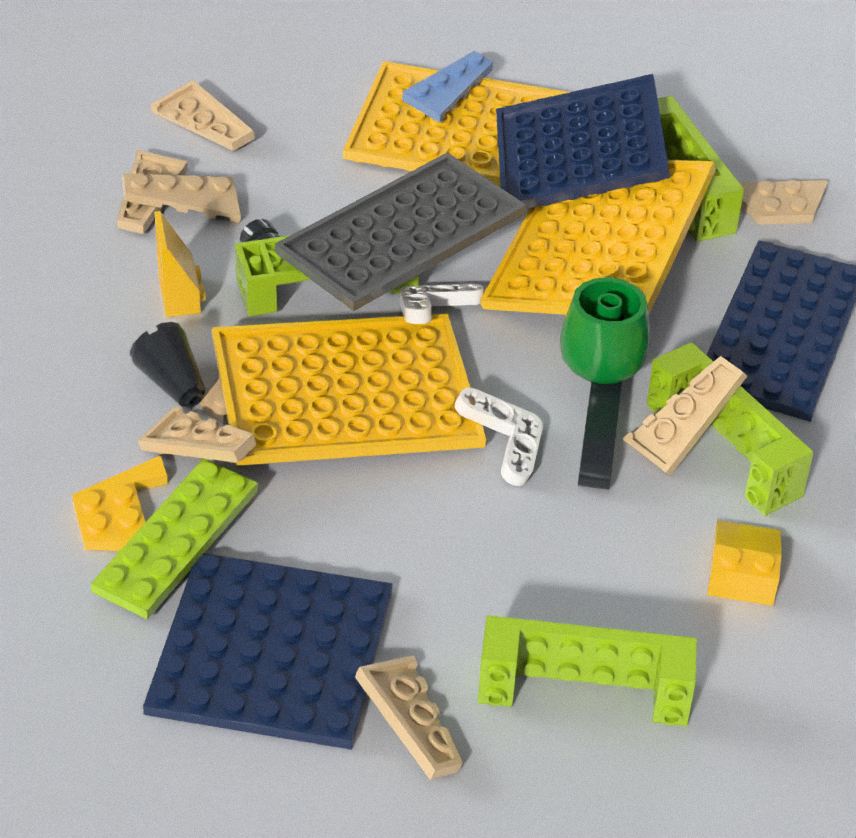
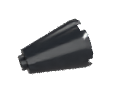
M165 322L156 325L158 330L149 335L147 331L141 334L130 349L133 364L180 406L193 407L199 404L203 399L206 389L185 330L179 323Z

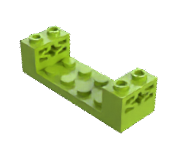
M671 95L658 98L668 159L714 161L715 174L688 232L696 242L736 234L744 192L743 187L674 97Z
M289 236L235 243L236 281L248 316L277 312V285L311 280L275 253V243ZM419 275L389 291L390 294L400 293V288L404 286L419 285Z
M692 342L653 359L647 405L654 413H658L668 404L667 400L674 394L679 395L689 387V382L713 363ZM740 386L711 425L720 435H723L734 445L739 453L751 461L744 497L752 506L756 507L766 516L804 496L813 451Z
M486 615L478 703L512 707L516 675L589 682L600 685L632 687L635 689L654 690L652 722L670 726H687L696 683L697 638Z

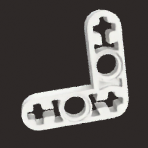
M479 284L404 286L400 288V305L404 319L412 324H425L432 320V306L481 304L480 299L484 294V287Z
M463 389L455 402L457 412L467 419L509 436L501 475L511 485H524L533 472L543 429L541 419L532 412L477 389ZM492 411L501 413L505 419H499ZM526 426L528 427V434L524 433ZM515 444L523 445L528 449L529 453L520 451ZM516 463L520 464L518 471H516Z

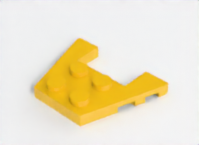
M161 456L72 494L73 506L85 550L120 551L143 526L145 519L137 490L168 485L167 474Z

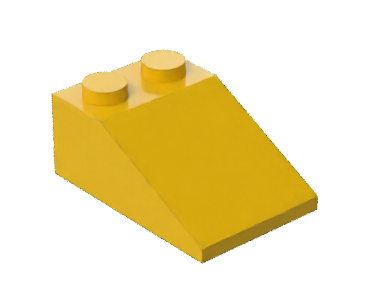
M156 211L154 215L158 274L165 317L201 314L200 302L205 301L204 284H198L202 282L200 265H194L193 255L161 211Z
M717 520L707 595L773 606L780 577L782 555L781 530Z

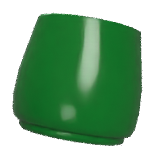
M612 277L594 278L576 288L560 335L562 358L572 372L590 382L612 384L633 377L644 366L650 347L651 335L645 294L630 282Z

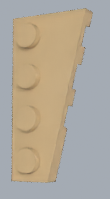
M194 80L150 104L152 113L232 151L255 139L254 131Z
M137 150L135 164L132 165L131 169L132 174L185 175L188 171V162ZM123 197L117 217L118 228L144 234L155 219L154 212L160 211L162 208L125 201Z
M123 173L122 186L125 201L162 208L165 204L177 209L176 211L188 213V209L204 212V217L216 219V215L229 217V222L238 224L240 222L241 213L233 177Z

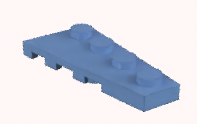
M473 51L402 92V101L441 123L445 119V113L447 111L451 112L457 106V101L460 98H465L469 94L470 88L477 86L492 71L493 61Z

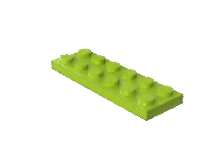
M203 458L90 583L91 592L148 620L191 570L197 560L209 549L258 492V483Z

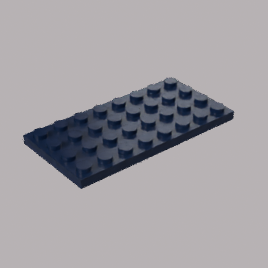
M758 240L707 352V356L713 362L721 356L744 372L747 378L740 386L764 408L811 422L856 306V265L838 262L827 257H820L800 250L778 246L771 242Z

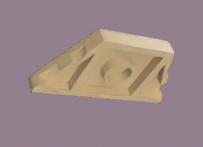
M828 181L739 182L744 189L741 209L747 212L757 224L813 223L823 194L826 192Z

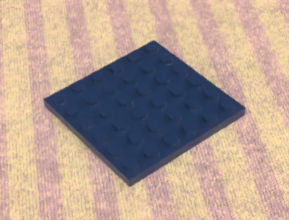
M653 74L496 109L501 188L526 204V209L547 206L551 203L565 200H575L579 197L593 194H603L616 189L631 188L644 183L659 182L670 178Z
M204 553L191 568L143 704L144 715L352 750L366 697V692L355 678L359 667L371 665L375 662L392 596L393 583Z

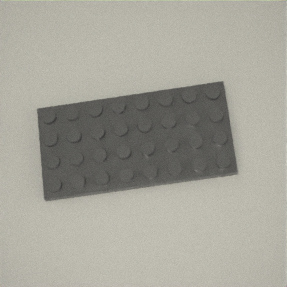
M445 153L275 243V253L351 310L355 311L525 215L526 204L449 153Z

